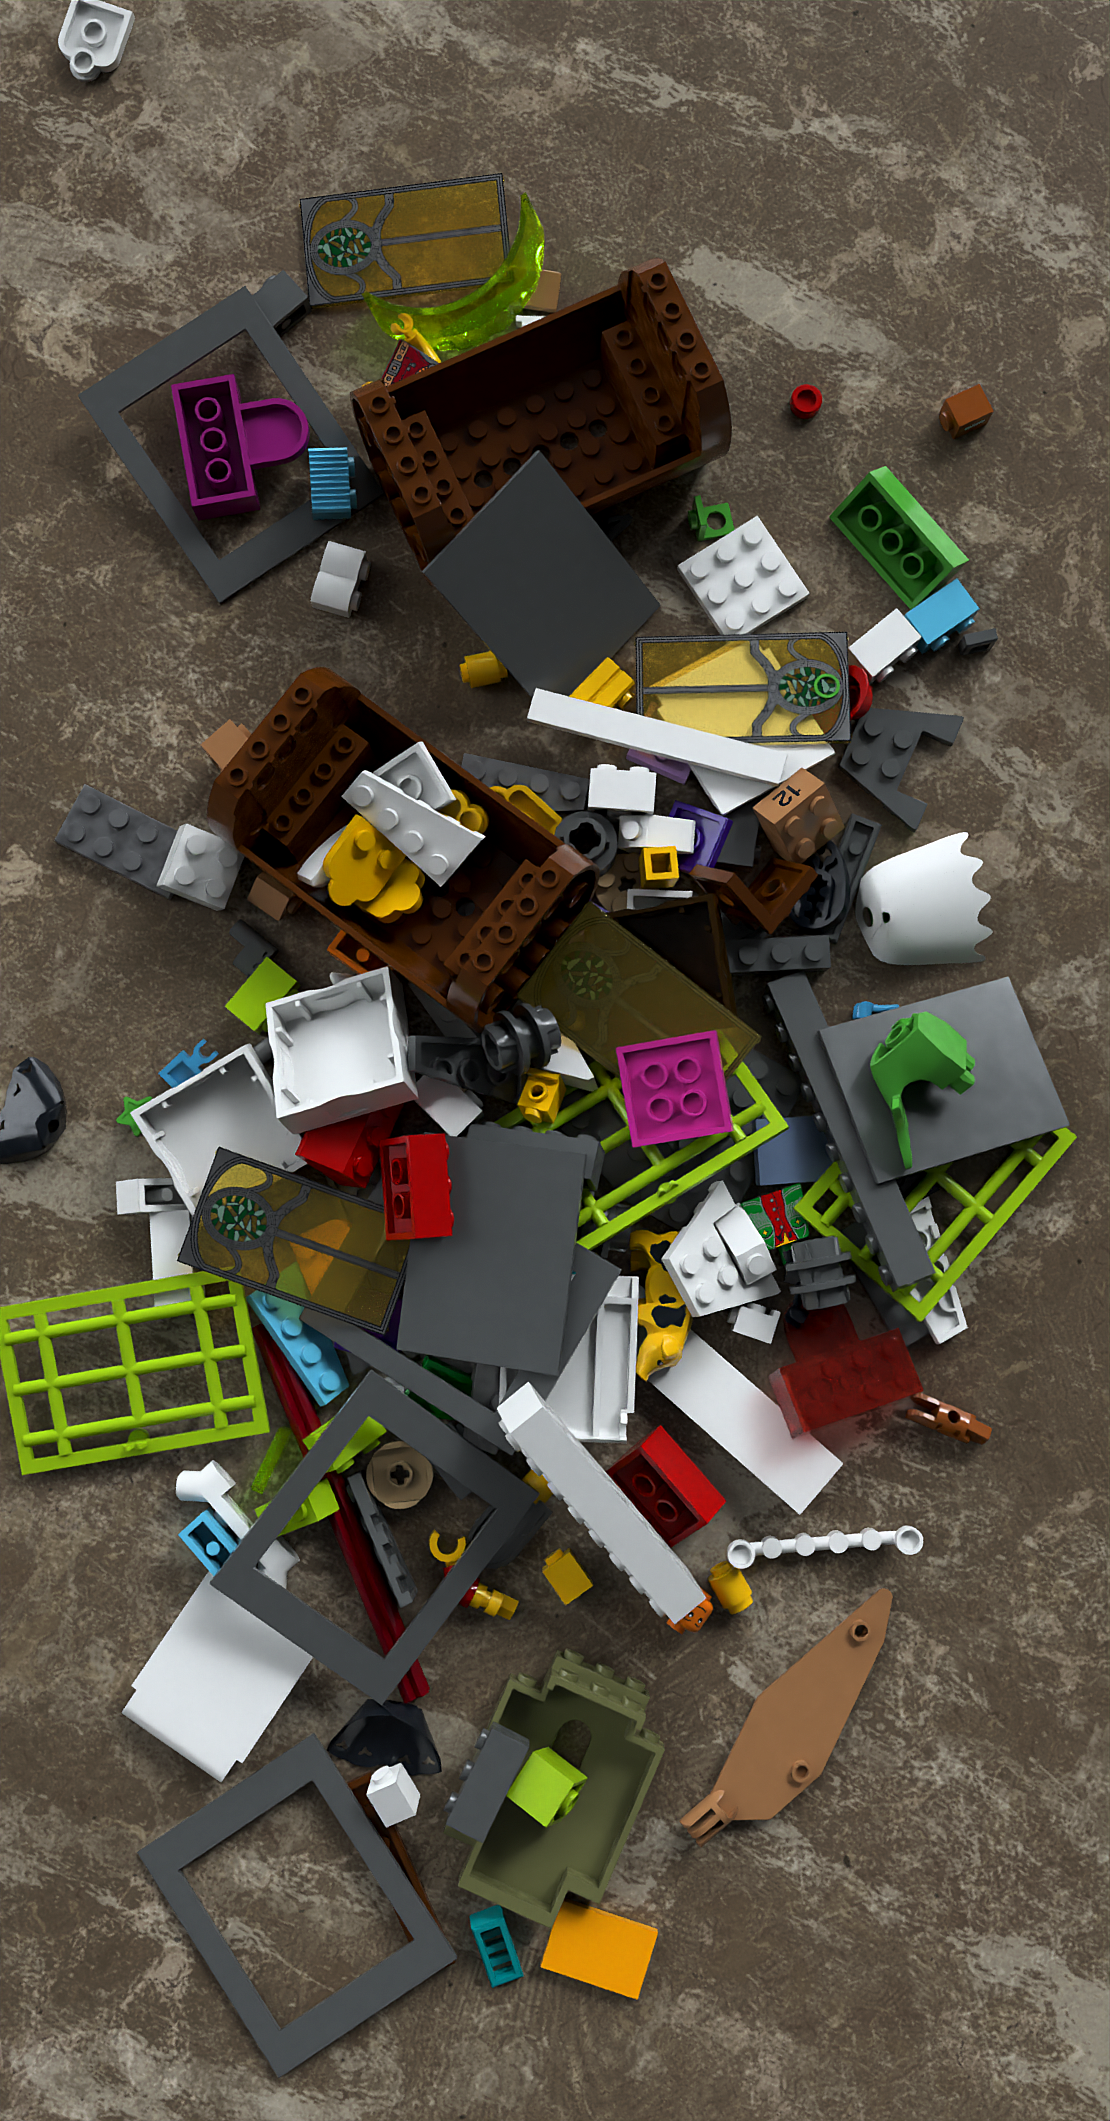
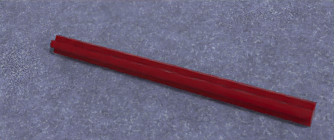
M262 1323L253 1327L252 1333L304 1458L309 1450L302 1440L322 1425L305 1384ZM336 1470L325 1473L321 1480L328 1479L340 1509L327 1517L384 1656H386L406 1629L368 1536L361 1524L356 1507L347 1493L342 1473L338 1474ZM418 1658L397 1685L404 1703L411 1702L430 1692V1687Z

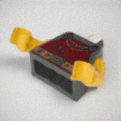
M406 313L398 315L399 319L404 323V329H401L397 323L391 324V331L396 335L403 334L405 339H399L381 378L384 379L385 387L441 363V360L428 341L417 329L412 330L413 319Z

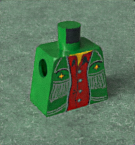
M800 1183L740 1203L763 1238L768 1250L777 1247L783 1265L793 1262L792 1244L796 1243V1240L809 1236L807 1221L793 1209L803 1197Z

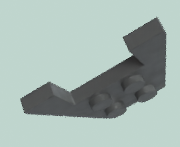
M870 708L865 716L858 720L851 736V741L847 745L838 768L868 795L871 794L883 804V808L891 815L894 814L899 818L908 830L915 833L928 804L897 791L920 735H925L948 746H952L964 717Z

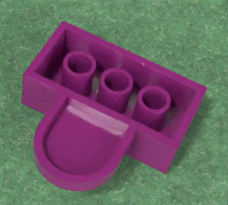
M234 374L171 385L191 505L198 521L261 510L254 469L287 464L302 455L310 438L309 425L304 412L295 403L282 398L242 403L240 390Z

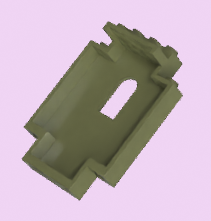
M566 1648L565 1652L556 1650L541 1686L536 1685L537 1680L528 1674L519 1672L518 1676L510 1673L486 1729L489 1730L494 1721L529 1739V1749L513 1780L514 1782L533 1751L546 1747L552 1748L559 1729L564 1723L570 1720H579L585 1723L591 1732V1739L578 1770L587 1776L588 1779L580 1790V1797L573 1809L561 1822L546 1828L506 1796L483 1843L446 1825V1822L443 1831L444 1834L472 1846L460 1872L458 1887L552 1929L568 1890L600 1904L665 1751L663 1742L659 1740L660 1736L649 1729L642 1728L646 1720L645 1708L650 1699L649 1691L644 1689L646 1684L630 1676H627L626 1680L614 1675L615 1670L605 1664L597 1662L593 1666L584 1662L583 1655ZM477 1749L472 1762L474 1761L479 1749Z

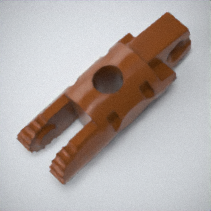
M913 1390L911 1400L917 1405L931 1410V1413L929 1415L917 1409H909L905 1417L908 1420L966 1444L969 1441H973L983 1445L989 1440L992 1428L977 1421L975 1415Z

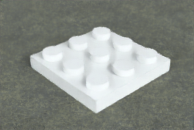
M758 516L682 562L677 567L678 572L720 635L751 634L808 598L810 594ZM725 641V642H726V644L728 645V644L732 643L733 641Z

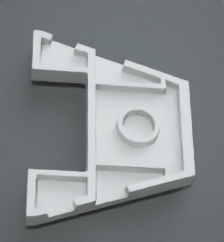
M723 1180L711 1184L708 1189L709 1194L703 1202H699L693 1211L695 1215L687 1226L682 1227L661 1259L692 1317H700L770 1297L781 1292L772 1273L747 1285L742 1280L713 1223L736 1207Z

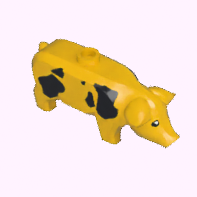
M636 1230L630 1233L629 1248L630 1250H635L631 1252V1272L638 1270L648 1271L645 1279L646 1298L638 1299L637 1325L646 1328L647 1337L640 1346L636 1362V1374L646 1383L653 1372L668 1366L674 1367L682 1358V1351L692 1326L693 1317L661 1260L679 1231L655 1234L648 1230Z

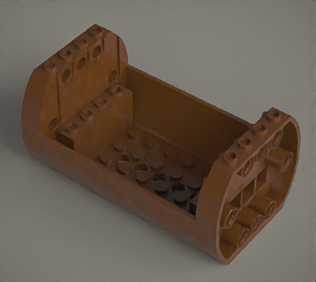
M657 257L623 271L616 286L385 387L384 379L381 378L350 392L354 418L369 461L421 572L512 477V475L505 473L503 470L504 466L510 462H515L522 467L537 450H545L549 453L550 457L547 461L592 516L726 456L732 437L731 414L724 380L666 261ZM595 424H600L606 428L607 432L602 437H595L591 435L589 429ZM566 437H573L578 441V445L572 450H567L562 447L561 441ZM481 475H487L493 481L489 487L480 488L475 484L476 478ZM423 574V577L425 578V580L427 581V583H428L431 587H433L434 585H433V584L430 582V580Z
M315 667L300 673L215 779L208 800V825L218 837L477 1033H482L485 1029L484 1026L493 1022V1016L496 1012L502 1010L510 1011L519 999L518 995L592 900L599 882L600 871L597 864L571 845L565 844L327 667ZM417 742H423L451 790L458 789L463 791L469 797L471 804H477L484 808L488 814L489 824L487 830L482 834L486 837L446 882L449 884V891L445 896L436 897L432 894V887L436 882L423 871L425 881L421 888L423 902L420 908L411 914L403 913L394 922L382 923L353 904L340 906L334 903L329 897L328 885L318 888L312 887L299 880L297 872L314 851L329 837L348 825L355 814L362 816L341 797L359 774L364 770L373 773ZM464 900L472 901L475 904L473 913L468 916L459 915L457 907L460 902Z

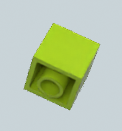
M546 1747L532 1752L506 1796L547 1828L561 1822L569 1814L580 1797L579 1792L588 1777L552 1749Z

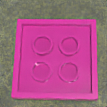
M717 1030L616 1047L633 1148L734 1131Z

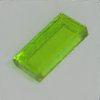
M285 1425L278 1428L251 1485V1490L260 1494L267 1491L293 1435L291 1428Z

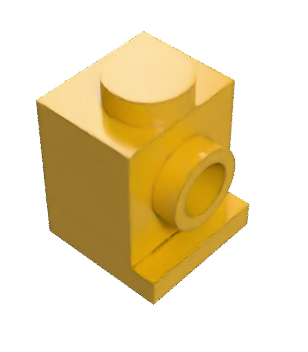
M530 1067L527 1072L528 1079L517 1105L523 1117L533 1123L545 1121L554 1124L567 1090L560 1074Z

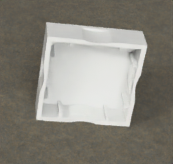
M389 966L344 979L327 988L308 990L265 1003L269 1044L274 1056L273 1085L276 1116L293 1135L418 1099L415 1072L408 1070V1036L410 1035L403 985Z
M250 1043L245 1044L208 1066L202 1072L177 1087L169 1089L130 1112L153 1152L168 1168L174 1186L192 1216L196 1210L218 1147L291 1173L308 1164L295 1155L304 1132L293 1135L277 1119L273 1081ZM243 1163L235 1165L218 1179L209 1196L227 1187L247 1189L265 1183L267 1176L258 1168ZM272 1174V1184L281 1180L283 1177ZM233 1196L231 1202H234L237 1196ZM226 1197L222 1198L223 1205H226ZM211 1212V1220L218 1217L217 1214ZM202 1215L200 1218L199 1227L203 1226Z

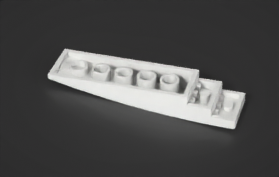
M639 1285L638 1299L646 1298L645 1289L641 1285ZM637 1325L636 1362L640 1346L647 1337L646 1328ZM691 1329L682 1351V1358L677 1365L657 1370L648 1378L649 1382L799 1515L843 1465L836 1456Z

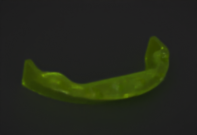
M525 192L520 195L521 211L519 226L507 257L494 275L471 294L445 305L415 308L389 303L367 291L362 293L361 295L382 332L393 339L404 340L405 336L403 334L396 335L391 331V324L397 323L401 329H404V323L399 319L398 315L406 313L413 319L412 330L417 329L433 350L437 352V350L454 349L459 351L480 345L488 341L493 334H500L516 320V315H520L523 312L524 306L530 299L533 291L535 292L540 280L544 259V229L527 193Z

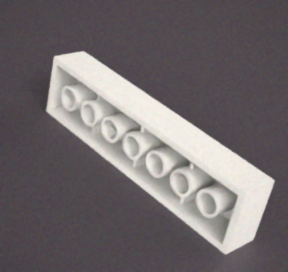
M529 1382L497 1407L502 1418L498 1424L506 1433L505 1437L517 1452L520 1450L523 1452L531 1469L538 1476L543 1475L548 1482L547 1486L559 1501L563 1499L569 1506L568 1510L580 1525L582 1523L586 1525L590 1530L588 1533L600 1548L603 1546L610 1553L609 1557L621 1572L623 1570L626 1571L630 1576L629 1580L641 1595L643 1593L646 1594L650 1599V1605L661 1618L667 1615L676 1624L706 1599V1596L686 1565Z

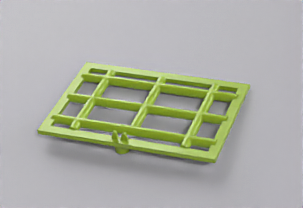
M717 1030L720 1052L727 1062V1065L723 1067L725 1073L738 1056V1053L721 1030ZM616 1049L604 1055L614 1065L618 1064ZM596 1060L589 1064L588 1067L601 1087L559 1111L554 1124L542 1121V1123L530 1122L533 1126L531 1128L533 1132L545 1134L547 1130L554 1131L604 1099L609 1098L627 1126L600 1142L605 1154L631 1139L625 1101L619 1091L622 1089L621 1079L618 1076L611 1079L607 1073L609 1069ZM744 1062L740 1064L731 1077L737 1076L755 1104L736 1116H732L734 1131L701 1136L667 1158L663 1157L655 1144L641 1146L653 1165L651 1168L597 1201L589 1189H583L581 1203L584 1209L580 1210L578 1227L593 1220L598 1229L578 1240L577 1243L590 1251L664 1205L675 1202L682 1194L789 1129L786 1121ZM565 1085L567 1090L564 1097L578 1088ZM518 1107L494 1123L500 1125L501 1128L512 1129L527 1119L523 1117ZM764 1115L769 1124L747 1137L741 1128ZM730 1135L735 1145L678 1180L662 1183L658 1187L657 1193L613 1220L609 1221L605 1216L604 1212L725 1137Z
M1067 1128L1050 1132L1057 1140L1043 1156H1040L1033 1149L1043 1135L1010 1144L1009 1146L1014 1149L974 1197L946 1173V1170L953 1162L925 1170V1176L904 1199L909 1212L916 1207L936 1182L965 1208L927 1251L936 1272L930 1277L935 1284L920 1302L910 1295V1292L918 1283L892 1292L890 1285L885 1286L878 1271L879 1266L871 1260L874 1255L870 1253L867 1244L860 1250L832 1225L848 1206L852 1209V1205H854L850 1192L845 1193L840 1181L837 1179L839 1174H841L837 1162L832 1163L793 1209L822 1236L837 1237L841 1252L850 1251L852 1256L849 1259L908 1311L917 1322H922L1077 1136ZM1025 1159L1033 1168L997 1211L992 1214L984 1205L1021 1161ZM829 1188L838 1198L821 1215L813 1206ZM977 1217L984 1226L943 1273L934 1264L971 1220Z
M235 1265L222 1267L219 1269L228 1271L233 1269ZM240 1269V1271H239L236 1275H239V1276L242 1277L241 1269ZM205 1271L0 1307V1360L22 1475L270 1432L244 1285ZM228 1281L230 1294L205 1298L203 1285ZM184 1288L190 1289V1301L128 1312L126 1310L125 1299ZM110 1301L112 1304L113 1314L54 1325H49L48 1312ZM233 1307L239 1344L214 1349L207 1311ZM194 1314L201 1351L136 1362L129 1325ZM33 1315L35 1328L11 1332L8 1319ZM116 1327L123 1365L58 1376L51 1338ZM38 1341L45 1378L20 1383L13 1345ZM242 1357L249 1395L224 1399L217 1362ZM204 1365L210 1402L145 1412L139 1375ZM121 1378L126 1379L132 1412L131 1416L73 1426L67 1425L61 1389ZM47 1392L54 1429L30 1433L23 1396ZM252 1409L254 1421L228 1425L226 1412ZM213 1415L215 1424L214 1428L150 1438L148 1431L140 1428ZM134 1429L129 1434L127 1443L76 1452L72 1451L71 1439ZM57 1442L58 1455L34 1458L32 1446Z

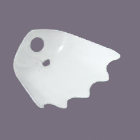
M967 832L945 837L886 860L867 871L861 878L855 909L856 920L872 954L880 961L896 965L972 963L986 959L985 956L978 954L974 947L993 933L990 928L981 925L977 918L980 910L990 901L991 896L976 888L972 883V877L982 866L983 861L975 857L963 855L960 852L962 843L968 837ZM865 907H868L873 915L871 927H868L863 919ZM883 912H887L890 915V921L887 923L883 921Z

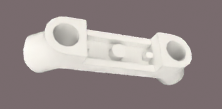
M212 1460L201 1471L183 1470L179 1474L176 1483V1496L179 1500L209 1502L216 1510L213 1513L216 1520L224 1528L229 1526L236 1533L235 1541L237 1544L240 1543L253 1525V1522L227 1494L236 1482L217 1462ZM281 1535L274 1540L259 1560L258 1570L286 1589L287 1572L300 1559L294 1549Z

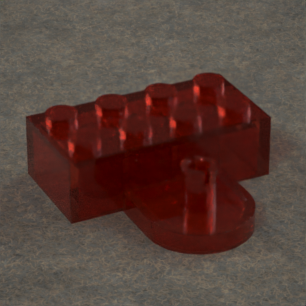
M792 1302L788 1305L785 1314L792 1305ZM802 1303L800 1308L807 1311L809 1315L799 1329L783 1319L784 1331L796 1362L778 1368L768 1378L792 1440L905 1401L924 1391L899 1328L860 1341L844 1304L806 1310Z

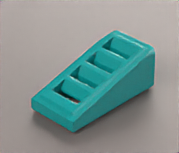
M497 1904L469 1916L471 1929L491 1987L494 1988L523 1977V1970L502 1906ZM501 1934L503 1935V1937L485 1943V1940L493 1938ZM505 1948L508 1950L491 1957L489 1956V1954ZM512 1961V1965L495 1971L493 1969L494 1966Z

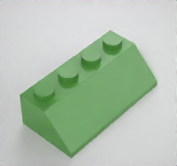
M886 466L869 472L829 516L910 610L928 599L969 561Z

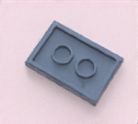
M813 1116L783 1118L788 1124L789 1129L754 1150L756 1185L816 1182L833 1163L826 1151V1144H828L824 1132L817 1130ZM767 1119L753 1120L752 1134L768 1125Z

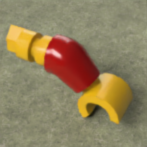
M434 1529L428 1540L429 1550L435 1558L445 1562L446 1567L442 1568L445 1578L464 1552L466 1541L464 1536L457 1538V1545L454 1551L442 1553L437 1547L440 1534ZM477 1577L458 1603L464 1608L471 1606L478 1609L481 1606L484 1608L483 1612L492 1617H495L497 1614L510 1620L519 1601L494 1589L492 1592L487 1591L488 1586L480 1583V1578Z

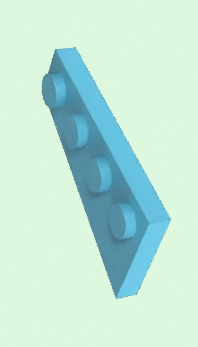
M295 1261L279 1272L280 1275L275 1288L309 1301L312 1295L298 1261ZM255 1290L246 1297L253 1311L320 1407L329 1403L350 1386L331 1339L299 1319L305 1307Z

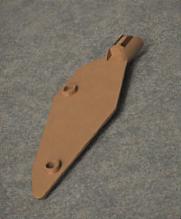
M879 1589L757 1696L711 1793L679 1820L681 1825L687 1828L690 1836L696 1838V1843L700 1848L732 1820L772 1819L822 1774L884 1643L893 1598L892 1593L888 1589ZM863 1625L862 1633L856 1635V1627Z

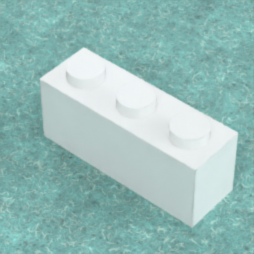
M190 1211L149 1212L153 1280L199 1272L197 1268L177 1262L193 1218ZM201 1227L198 1229V1236H201ZM199 1249V1252H200L201 1257H202V1259H203L202 1249ZM189 1288L154 1294L155 1307L191 1300Z

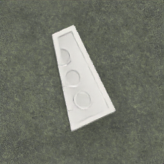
M367 770L362 771L341 796L440 887L448 881L486 837L477 831L473 832L460 825L461 822L452 817H446L431 809V806L425 802L411 798L404 794L403 790Z
M929 1196L921 1200L910 1212L926 1251L940 1237L937 1223L935 1224L930 1209L932 1205ZM944 1253L934 1264L943 1273L949 1267L947 1256H944ZM930 1278L923 1280L915 1286L910 1295L920 1302L935 1283ZM953 1285L923 1319L936 1344H941L968 1328L956 1287Z

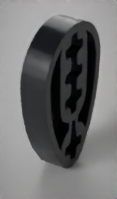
M831 840L801 863L811 866L818 876L811 883L809 890L796 902L789 914L791 919L801 929L811 933H823L834 929L843 921L849 910L851 890L847 865L840 850ZM828 849L832 855L827 856L823 863L818 856L823 855L825 850ZM823 880L827 885L820 889V896L824 899V902H820L817 905V911L822 917L816 918L815 923H813L809 916L815 915L816 908L811 901L818 898V892L814 885H819L820 881Z

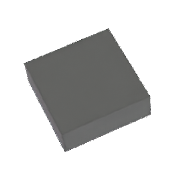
M996 628L965 634L958 643L960 655L990 650L998 639Z

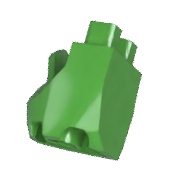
M927 1011L913 1013L909 1018L898 1020L891 1027L893 1030L885 1040L886 1047L879 1043L870 1062L873 1078L892 1113L905 1169L912 1168V1151L908 1129L909 1123L901 1100L904 1087L910 1082L926 1080L942 1090L949 1085L961 1095L975 1083V1077L970 1073L975 1066V1059L967 1053V1041L949 1024Z

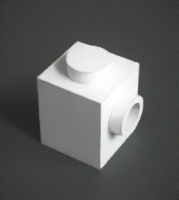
M402 1763L378 1769L371 1776L366 1794L386 1828L416 1815L420 1793Z

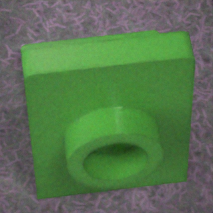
M701 495L694 496L692 509L688 511V522L690 529H695L698 541L723 537L734 531L728 503L703 508ZM713 513L721 514L725 519L724 527L718 530L710 528L707 524L709 515Z

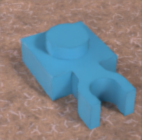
M203 1038L194 1047L191 1057L182 1050L158 1074L172 1088L177 1087L202 1072L203 1069L200 1065L209 1063L219 1053L215 1050L210 1056H203L200 1048L207 1042Z

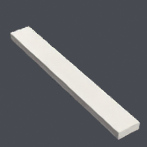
M538 688L535 689L527 716V722L775 787H779L788 754Z

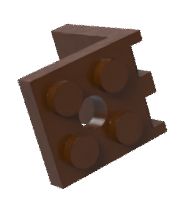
M771 858L748 888L732 872L696 864L689 873L706 894L713 893L718 896L720 910L734 925H737L741 920L747 928L756 930L761 926L767 934H772L782 920L788 917L793 906L809 890L811 883L818 876L811 866Z

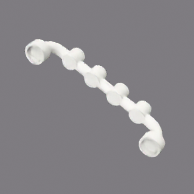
M902 1526L897 1531L877 1532L875 1529L868 1527L858 1534L844 1535L841 1531L833 1530L827 1536L810 1537L806 1533H799L794 1539L778 1540L774 1536H766L761 1542L751 1543L738 1539L728 1546L727 1558L734 1567L744 1569L753 1563L755 1556L765 1555L770 1559H774L783 1553L798 1552L800 1555L808 1556L814 1551L831 1549L835 1553H842L847 1548L865 1547L868 1550H876L880 1545L895 1544L904 1554L913 1555L921 1550L923 1536L912 1526Z

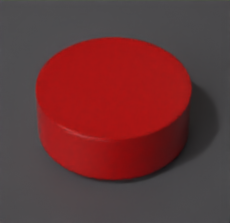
M809 384L798 386L793 391L790 399L791 411L801 419L813 418L818 414L822 405L821 392L815 386Z

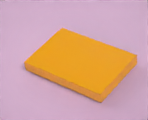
M564 1898L550 1931L540 1967L638 2000L658 1935V1929Z

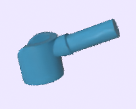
M863 1001L854 1006L852 1018L856 1020L870 1016L872 1012L881 1013L898 1008L899 1005H878Z

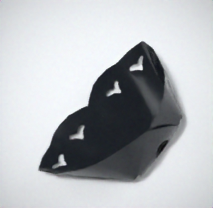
M28 1057L13 1070L12 1079L6 1092L5 1107L0 1112V1127L4 1120V1129L0 1130V1164L26 1162L41 1156L54 1146L66 1129L67 1106L61 1084L50 1068L35 1057ZM32 1064V1071L22 1074V1072L28 1069L29 1065ZM17 1084H19L21 1091L14 1096L17 1091ZM55 1119L58 1121L57 1128L54 1132L50 1133L48 1123Z
M367 1699L335 1735L327 1748V1751L332 1755L362 1767H372L383 1763L388 1767H392L402 1763L408 1775L411 1776L442 1772L441 1759L423 1711L417 1705L386 1700L381 1705L374 1699ZM345 1741L348 1748L344 1749L342 1746H336V1744ZM366 1747L372 1755L369 1756L366 1753L359 1755L358 1753ZM408 1755L411 1764H408L406 1761L400 1762L398 1759ZM429 1756L430 1759L433 1762H435V1765L431 1764L430 1762L428 1764H423V1761H425Z

